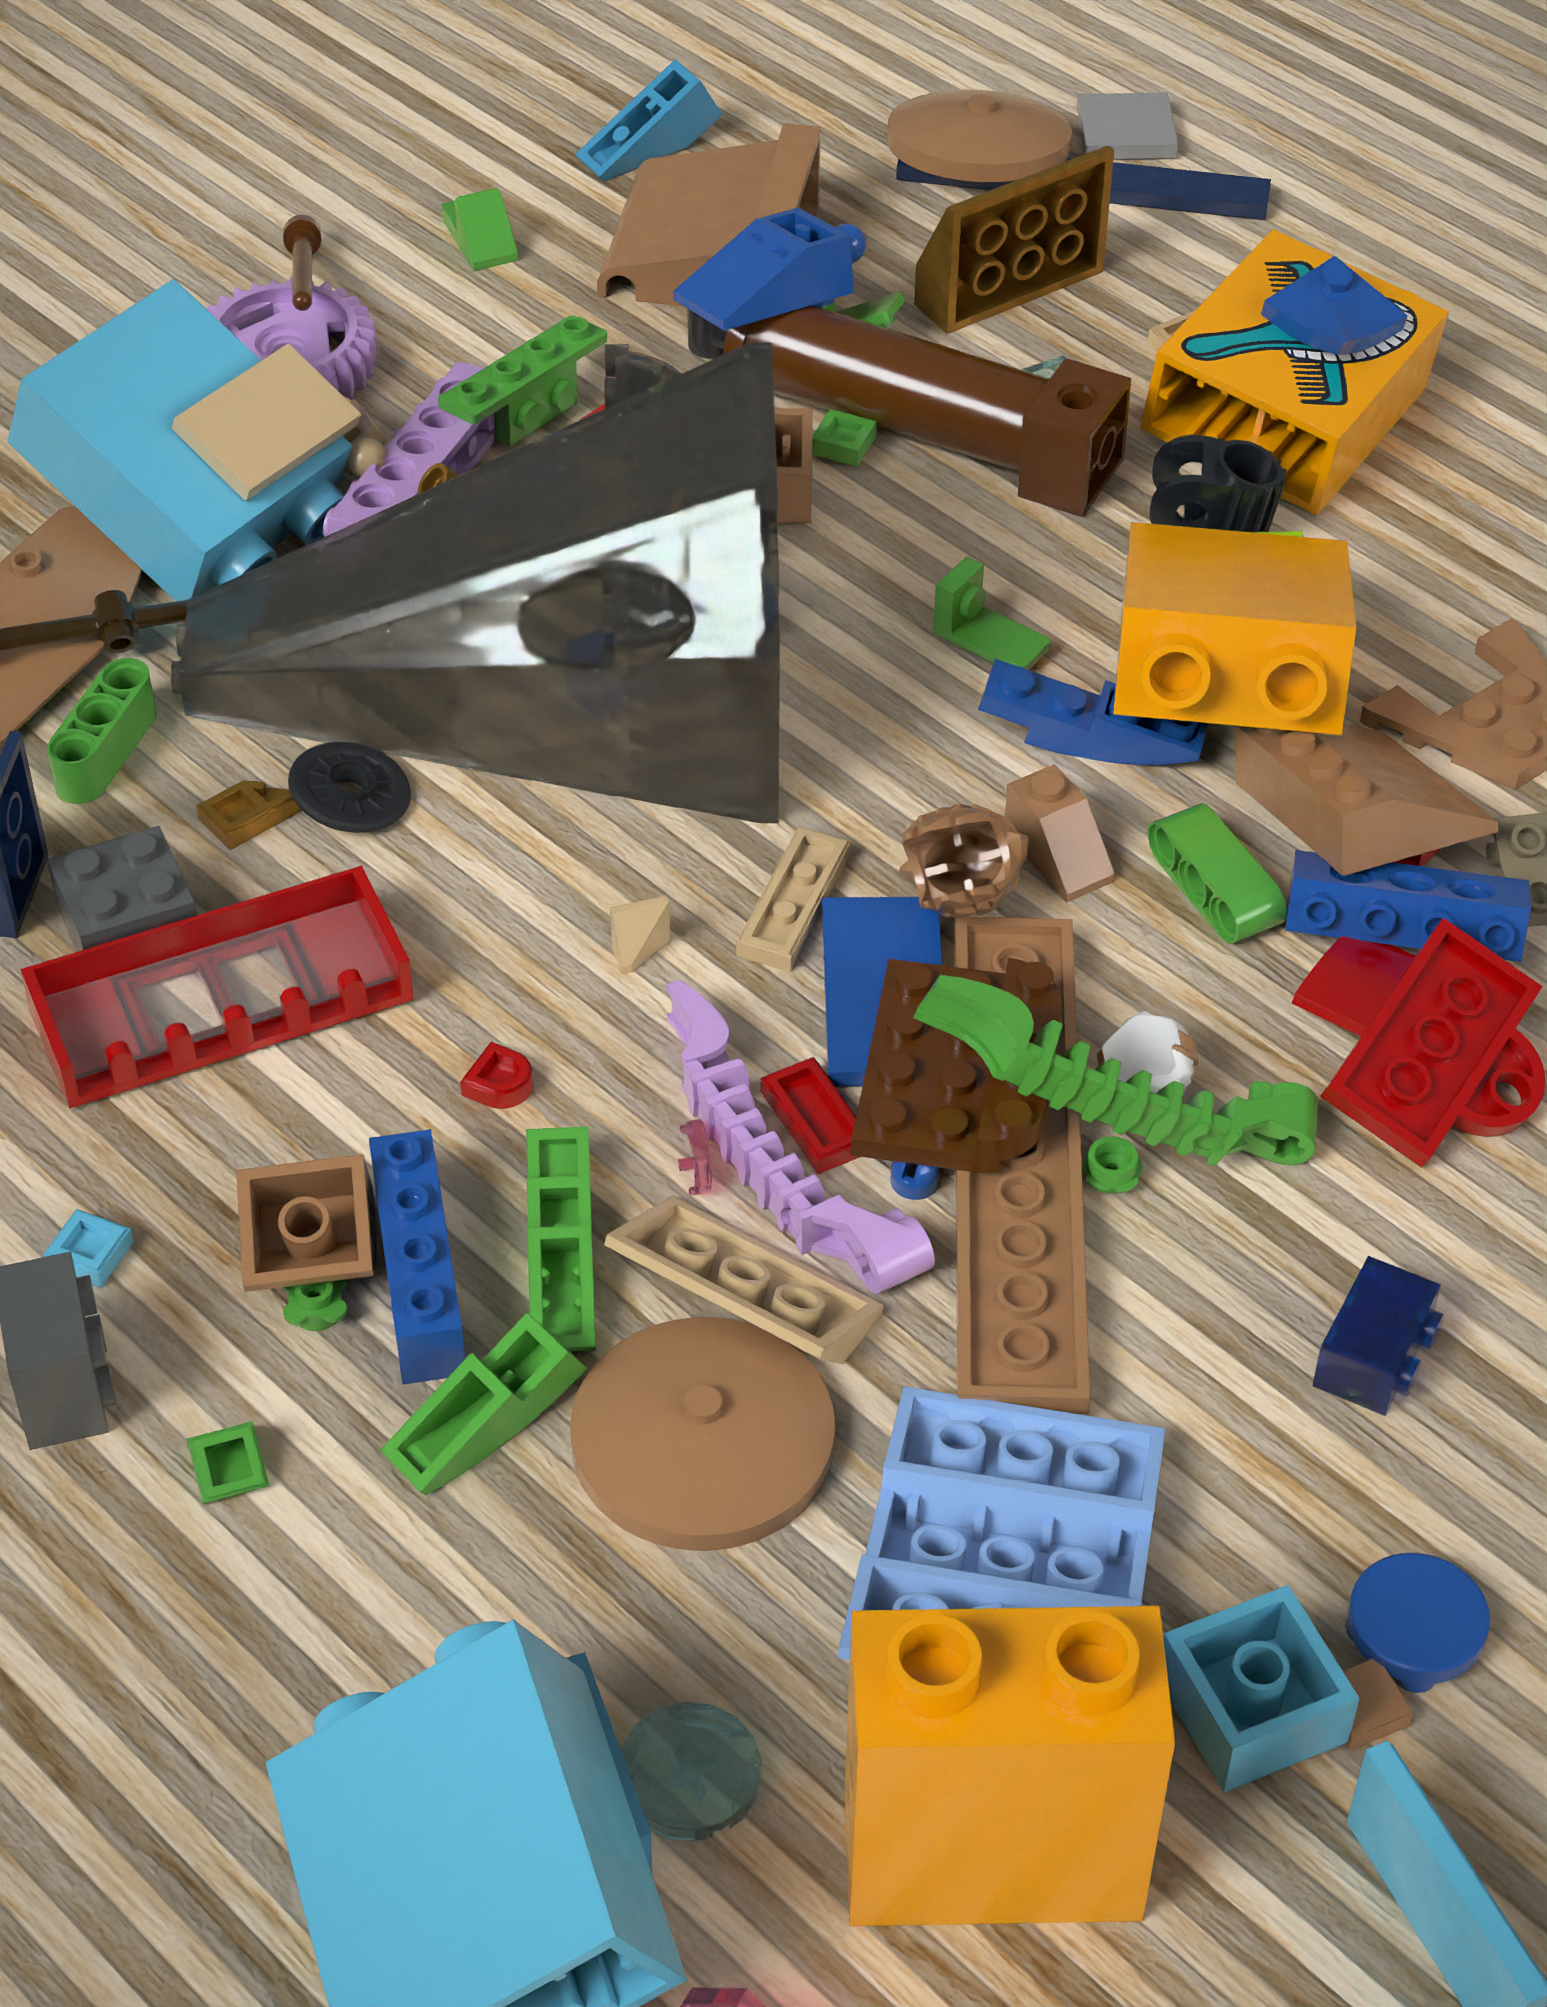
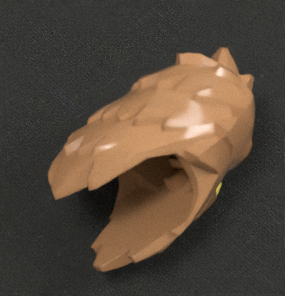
M955 804L952 807H941L934 812L918 816L917 820L913 821L910 827L903 832L902 845L908 861L900 867V873L917 885L919 905L922 909L938 912L949 918L982 916L996 910L1001 901L1015 889L1019 880L1020 870L1027 857L1028 836L1018 833L1012 823L1004 816L976 804H972V806Z

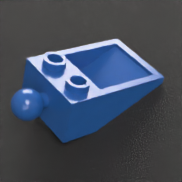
M800 208L755 219L673 291L674 301L724 331L811 305L817 307L831 305L834 303L835 298L853 293L852 263L858 261L865 253V235L855 225L841 224L834 227Z

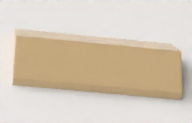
M673 1195L608 1233L604 1246L824 1361L844 1364L880 1318L884 1305Z

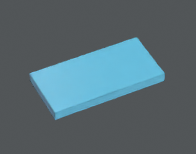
M1387 1740L1366 1749L1346 1823L1462 2007H1547V1980L1394 1745L1390 1744Z

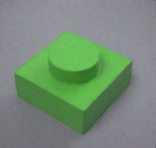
M829 409L812 435V455L858 467L876 438L877 421Z

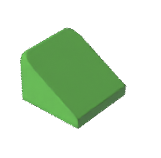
M253 1421L187 1438L203 1504L269 1486Z

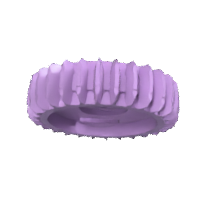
M290 277L287 283H275L272 278L270 284L259 286L253 281L251 289L247 291L236 287L232 298L222 295L219 297L218 306L210 305L206 308L260 360L265 359L289 343L339 393L350 400L353 399L354 389H364L366 379H370L373 376V368L377 364V341L373 319L369 315L368 308L360 305L359 298L356 296L348 297L346 289L342 287L332 291V286L329 282L326 281L320 286H315L312 281V305L306 311H299L292 303V277ZM330 335L342 342L331 353L329 350Z

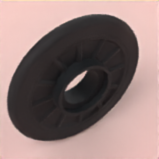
M328 742L316 745L298 756L289 771V790L297 806L311 819L335 830L366 833L384 829L398 821L410 804L411 788L407 776L401 767L384 753L366 745L352 742ZM341 781L354 782L360 785L363 791L348 792L340 789L336 783Z

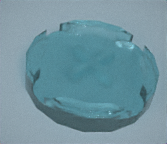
M682 1702L658 1708L636 1723L622 1745L621 1752L649 1829L667 1839L695 1842L713 1837L714 1831L721 1830L729 1824L731 1829L746 1817L758 1798L761 1757L755 1738L737 1716L712 1704Z

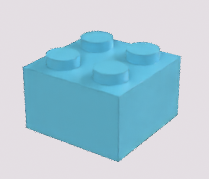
M1289 1585L1164 1633L1163 1640L1170 1702L1223 1793L1348 1743L1360 1698Z

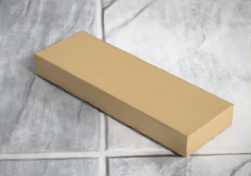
M801 827L797 828L736 942V957L791 972L822 912V898L830 897L851 856V841Z

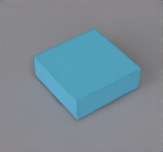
M76 1209L43 1256L46 1257L71 1251L77 1277L90 1275L92 1285L102 1288L134 1243L131 1228Z

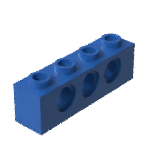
M1295 850L1287 902L1285 931L1337 938L1345 936L1367 942L1421 949L1434 928L1445 918L1504 960L1521 962L1531 913L1529 880L1393 862L1342 876L1316 852Z
M429 1129L369 1138L402 1385L448 1378L465 1360V1351L432 1132Z

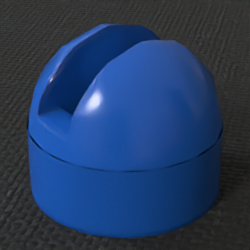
M893 1161L890 1176L891 1186L897 1194L907 1199L921 1200L928 1198L939 1187L940 1167ZM911 1166H918L914 1178L906 1176Z

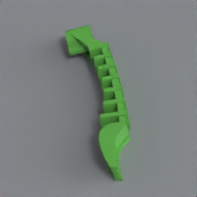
M940 975L915 1011L914 1019L952 1034L966 1042L981 1056L994 1078L1001 1081L1006 1080L1019 1086L1018 1093L1026 1097L1032 1093L1050 1101L1049 1106L1056 1110L1066 1107L1082 1114L1081 1119L1089 1123L1096 1119L1112 1125L1113 1131L1122 1135L1129 1131L1145 1137V1143L1152 1146L1161 1142L1175 1147L1176 1153L1183 1156L1195 1153L1207 1157V1163L1216 1166L1224 1156L1241 1150L1281 1165L1301 1164L1309 1160L1314 1154L1319 1101L1315 1092L1304 1085L1292 1082L1272 1085L1267 1082L1256 1081L1250 1084L1248 1100L1236 1096L1215 1114L1212 1113L1214 1093L1207 1090L1196 1094L1187 1101V1104L1182 1103L1184 1084L1177 1081L1167 1084L1155 1094L1149 1091L1152 1074L1144 1070L1136 1073L1126 1082L1118 1080L1121 1062L1114 1058L1107 1060L1095 1070L1086 1067L1091 1045L1083 1041L1076 1043L1065 1051L1063 1057L1054 1054L1063 1025L1056 1020L1048 1022L1039 1029L1033 1043L1029 1042L1034 1026L1031 1012L1018 997L997 987L961 977Z

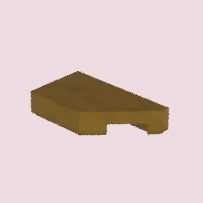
M243 780L196 805L198 820L229 850L302 811L293 800L289 789L266 788V782Z

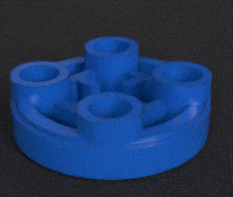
M1400 1553L1376 1561L1359 1576L1352 1590L1345 1628L1347 1635L1367 1661L1374 1659L1385 1667L1389 1675L1395 1678L1398 1685L1406 1691L1423 1693L1430 1690L1434 1684L1461 1676L1477 1662L1482 1654L1489 1633L1490 1613L1481 1589L1462 1569L1436 1556L1422 1553Z

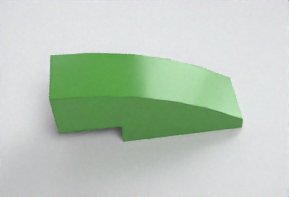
M526 1313L483 1360H480L471 1352L380 1451L419 1492L426 1496L481 1462L517 1435L554 1403L588 1368L548 1329L529 1313Z

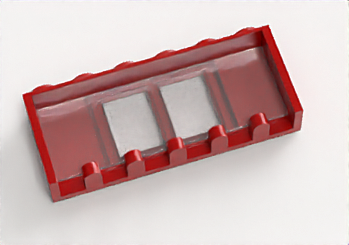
M362 865L20 969L32 1018L69 1109L414 1000L410 960Z

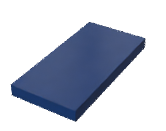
M919 897L822 898L827 1072L829 1079L835 1087L863 1086L888 958L942 965L939 913L922 909L919 905Z

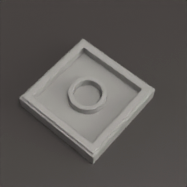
M1168 93L1078 94L1077 112L1084 154L1109 145L1114 149V160L1177 158L1178 141Z

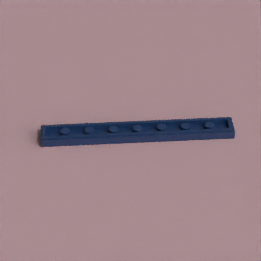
M898 159L896 179L901 181L993 190L1014 182H972L940 177L909 166L900 159ZM1113 162L1110 203L1266 220L1271 179Z

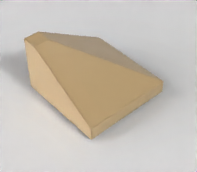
M667 895L610 907L612 949L622 974L634 971L670 942V913Z

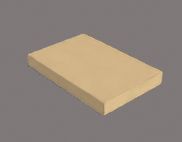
M288 343L174 417L171 429L232 489L247 501L356 427L362 414Z

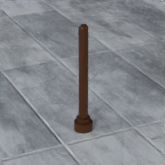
M308 215L291 217L283 229L284 245L293 254L292 303L299 311H306L312 305V255L318 251L322 240L321 228L318 222Z

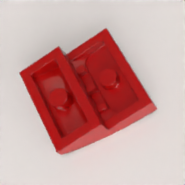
M1341 936L1304 979L1295 992L1291 1004L1361 1036L1411 964L1415 955L1394 945L1367 942Z

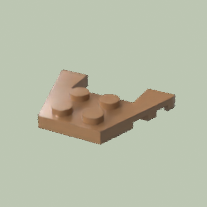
M1512 618L1480 636L1475 649V655L1505 677L1445 713L1437 715L1398 685L1362 706L1360 722L1365 726L1377 731L1382 724L1403 733L1402 742L1418 749L1429 744L1453 754L1451 763L1514 790L1547 771V661L1518 622Z

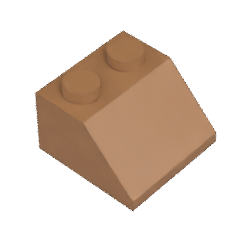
M363 1154L236 1170L242 1281L245 1292L374 1276L377 1251L374 1194Z

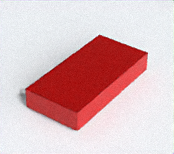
M815 1057L760 1078V1092L817 1174L860 1158L859 1156H851V1143L856 1115Z

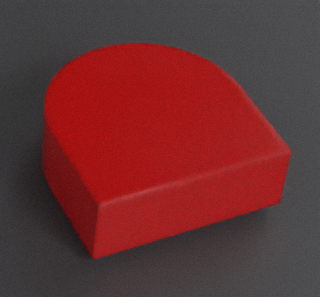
M491 1041L460 1081L461 1095L492 1108L506 1109L515 1107L524 1102L532 1092L533 1077L531 1064L521 1053Z

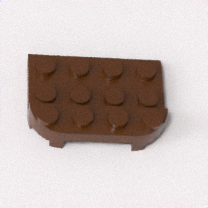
M1009 957L1006 974L888 958L852 1135L851 1156L969 1172L993 1173L999 1172L1001 1161L1015 1158L1030 1148L1037 1151L1044 1136L1048 1100L1032 1093L1027 1097L1018 1093L1019 1086L1006 1080L1001 1081L994 1078L981 1056L966 1042L913 1017L918 1005L940 975L961 977L997 987L1018 997L1032 1014L1034 1026L1029 1042L1033 1043L1039 1029L1052 1020L1060 1022L1062 1000L1060 992L1053 981L1054 974L1052 969L1041 962H1025Z

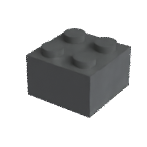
M160 826L47 859L57 907L76 952L197 916L195 901Z
M71 1251L0 1266L1 1332L7 1370L29 1450L109 1433L104 1407L116 1404L110 1368L107 1365L105 1355L107 1348L100 1315H93L97 1314L98 1311L90 1275L77 1277Z

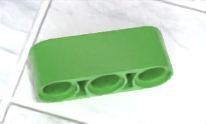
M122 658L108 663L49 740L47 752L56 794L61 800L72 804H83L97 799L105 791L154 722L157 712L149 667L144 662L133 658Z
M1200 803L1149 824L1148 841L1153 856L1226 943H1236L1285 922L1287 908L1280 888L1207 804Z

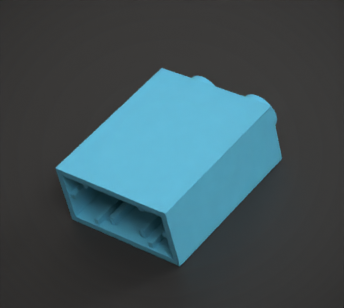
M172 279L22 378L8 437V443L175 601L208 597L220 587L226 593L252 590L273 567L277 558V552L273 548L293 533L306 545H311L323 538V525L326 514L331 508H335L345 496L338 489L353 447L341 436L247 501L232 489L171 428L174 417L262 360L175 279Z
M514 1619L508 1623L499 1621L476 1623L454 1632L442 1641L436 1649L434 1655L435 1665L386 1693H356L331 1703L315 1718L313 1735L265 1762L329 2007H640L687 1981L584 1671Z

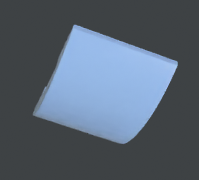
M903 1386L883 1467L881 1492L865 1555H861L839 1644L838 1658L850 1660L851 1615L854 1610L1141 1606L1165 1428L993 1400L961 1399L955 1394Z

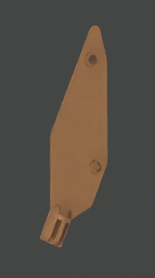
M75 506L61 508L0 562V628L90 615L96 609L94 604L95 597L108 590L124 592L127 601L131 603L143 570ZM97 635L0 650V747L5 743L10 731H18L105 649L103 641L98 639Z

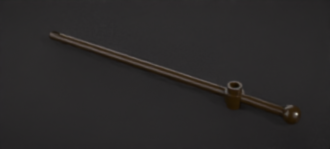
M579 539L393 568L388 576L364 572L136 608L127 601L124 592L108 590L95 597L94 604L96 609L90 615L0 628V650L97 635V638L103 641L105 650L111 653H122L135 647L137 643L135 634L141 628L586 560L593 556L595 545L588 539Z

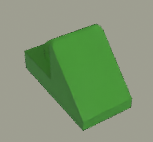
M498 188L459 196L455 201L441 204L442 220L473 271L518 261V251L502 194Z

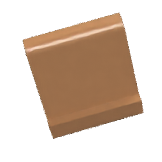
M783 123L779 138L775 141L650 158L642 162L638 167L597 281L598 297L607 298L614 276H624L630 279L635 286L636 301L683 306L674 301L673 291L755 219L794 208H800L817 217L820 202L821 127Z

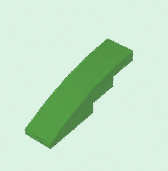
M588 1126L526 1129L530 1315L548 1329L570 1352L596 1351Z

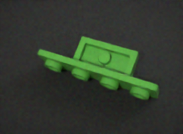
M574 315L568 316L438 396V407L470 424H477L494 413L495 439L508 446H512L577 404L576 361L607 342V331L589 323L584 318Z

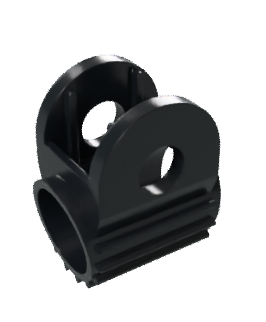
M1204 435L1177 437L1164 444L1158 450L1153 460L1152 478L1157 490L1154 492L1150 502L1151 524L1252 533L1269 532L1287 480L1284 478L1287 470L1281 467L1282 460L1276 459L1271 451L1253 442L1245 440L1226 441ZM1189 462L1202 463L1201 475H1181L1179 469ZM1181 505L1184 506L1183 517H1181L1177 512V509Z

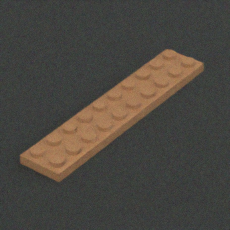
M975 916L955 918V967L1006 974L1009 957L1025 962H1041L1052 969L1054 974L1053 981L1060 992L1062 1000L1060 1023L1063 1025L1057 1042L1056 1054L1063 1057L1065 1051L1077 1043L1073 919ZM1048 1100L1044 1136L1037 1151L1030 1148L1015 1158L1001 1161L999 1172L978 1173L956 1170L957 1395L961 1399L993 1400L1074 1414H1089L1090 1375L1080 1113L1066 1107L1056 1110L1049 1106L1050 1101Z

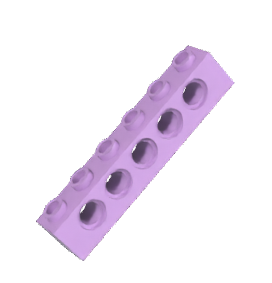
M457 361L446 376L437 381L434 390L425 401L416 406L413 415L404 426L395 431L392 440L385 447L387 452L386 464L380 468H377L378 464L370 465L358 481L351 483L347 494L338 505L328 511L324 520L323 534L328 539L329 562L388 576L426 528L422 516L424 502L418 498L417 494L418 485L424 473L432 465L443 463L454 470L458 476L468 475L496 440L494 413L477 424H470L438 407V396L484 369V367Z

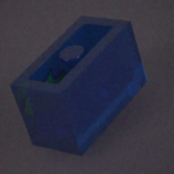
M1368 1256L1320 1347L1312 1386L1386 1416L1396 1394L1399 1393L1408 1397L1413 1388L1422 1360L1415 1358L1420 1346L1431 1350L1437 1339L1445 1316L1444 1313L1435 1310L1441 1284Z

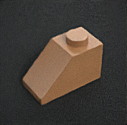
M1055 764L1007 784L1005 818L1012 823L1018 833L1028 836L1026 858L1066 903L1114 882L1115 873L1088 800Z

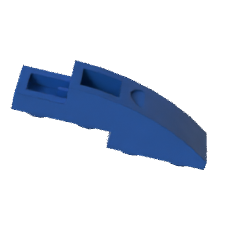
M998 659L994 660L978 710L1028 727L1024 741L1026 744L1064 755L1118 764L1164 765L1197 761L1201 754L1208 723L1115 715L1113 711L1116 683L1105 680L1098 695Z

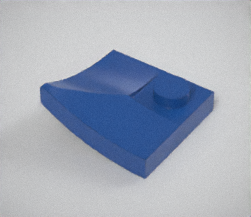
M1333 256L1267 298L1261 311L1263 317L1291 337L1313 348L1337 355L1357 353L1380 344L1402 331L1408 316L1336 256Z

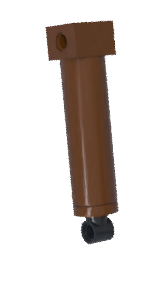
M813 305L725 331L687 309L689 350L701 358L719 359L723 357L724 372L730 380L827 411L832 409L877 421V427L1018 471V497L1084 517L1124 460L1132 379L1130 377L1065 358L1052 377L1047 378Z

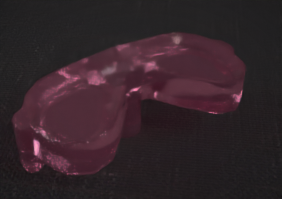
M701 1119L690 1120L686 1122V1125L680 1126L681 1134H687L694 1157L678 1159L679 1171L694 1169L695 1186L689 1188L690 1195L707 1194L711 1191L712 1174L705 1127Z

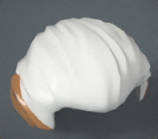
M1147 1011L1139 1012L1127 1019L1102 1044L1101 1050L1096 1054L1098 1067L1111 1058L1121 1062L1118 1080L1126 1082L1142 1070L1151 1073L1152 1078L1149 1091L1155 1094L1167 1084L1177 1081L1184 1084V1095L1186 1088L1191 1083L1194 1066L1199 1063L1194 1039L1188 1035L1184 1026L1172 1018L1152 1015Z

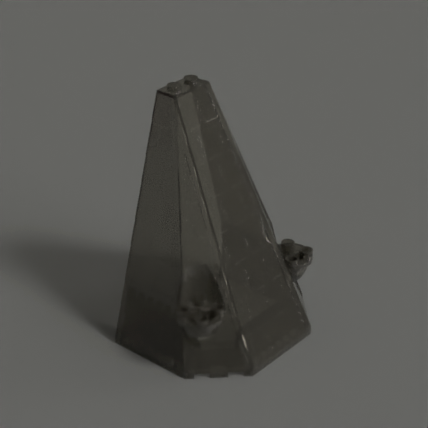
M772 342L748 343L682 374L673 366L660 359L630 351L629 344H605L606 378H604V410L188 599L186 624L177 625L176 648L178 657H181V660L172 661L171 664L173 694H182L185 716L323 743H358L374 748L384 754L408 757L463 769H473L528 781H538L614 797L619 796L674 808H684L760 824L779 823L780 633L777 537L778 489Z

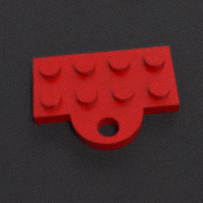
M1443 918L1434 928L1320 1097L1421 1168L1432 1157L1451 1126L1466 1133L1483 1137H1495L1510 1133L1520 1127L1535 1112L1542 1101L1545 1091V1072L1542 1061L1531 1042L1516 1029L1543 986ZM1505 1082L1512 1085L1520 1095L1521 1105L1514 1106L1504 1102L1497 1094L1496 1083Z

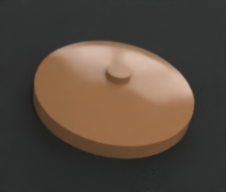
M948 90L929 93L903 102L891 112L888 118L887 144L897 158L923 172L950 179L972 182L1016 181L1065 162L1071 150L1072 128L1069 121L1060 112L1042 102L1011 93L989 90Z
M695 1317L672 1320L643 1329L620 1341L607 1351L588 1372L578 1390L571 1413L572 1457L581 1485L591 1501L606 1517L625 1531L654 1544L690 1551L728 1549L758 1541L777 1532L797 1518L812 1503L828 1476L833 1460L835 1446L834 1409L829 1391L822 1377L813 1364L792 1344L760 1327L732 1319Z

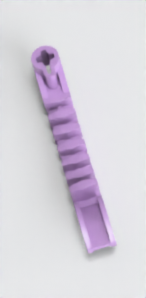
M678 980L666 984V991L672 1001V1012L667 1013V1021L686 1046L681 1053V1061L684 1065L682 1091L688 1098L689 1111L692 1117L698 1116L703 1122L704 1134L707 1139H714L720 1146L721 1157L725 1164L731 1162L737 1169L738 1178L743 1187L750 1185L755 1191L758 1204L762 1210L769 1208L776 1216L777 1226L783 1233L788 1230L794 1236L799 1252L803 1255L813 1251L846 1260L863 1284L873 1294H879L932 1269L935 1265V1256L931 1242L923 1227L912 1216L906 1217L898 1208L882 1215H877L845 1202L840 1194L825 1200V1192L817 1176L813 1174L805 1178L804 1169L796 1154L792 1153L784 1156V1149L776 1132L773 1130L767 1133L764 1119L758 1108H755L754 1099L749 1090V1075L742 1059L737 1058L729 1061V1056L726 1052L729 1044V1027L724 1018L708 1000L683 981Z

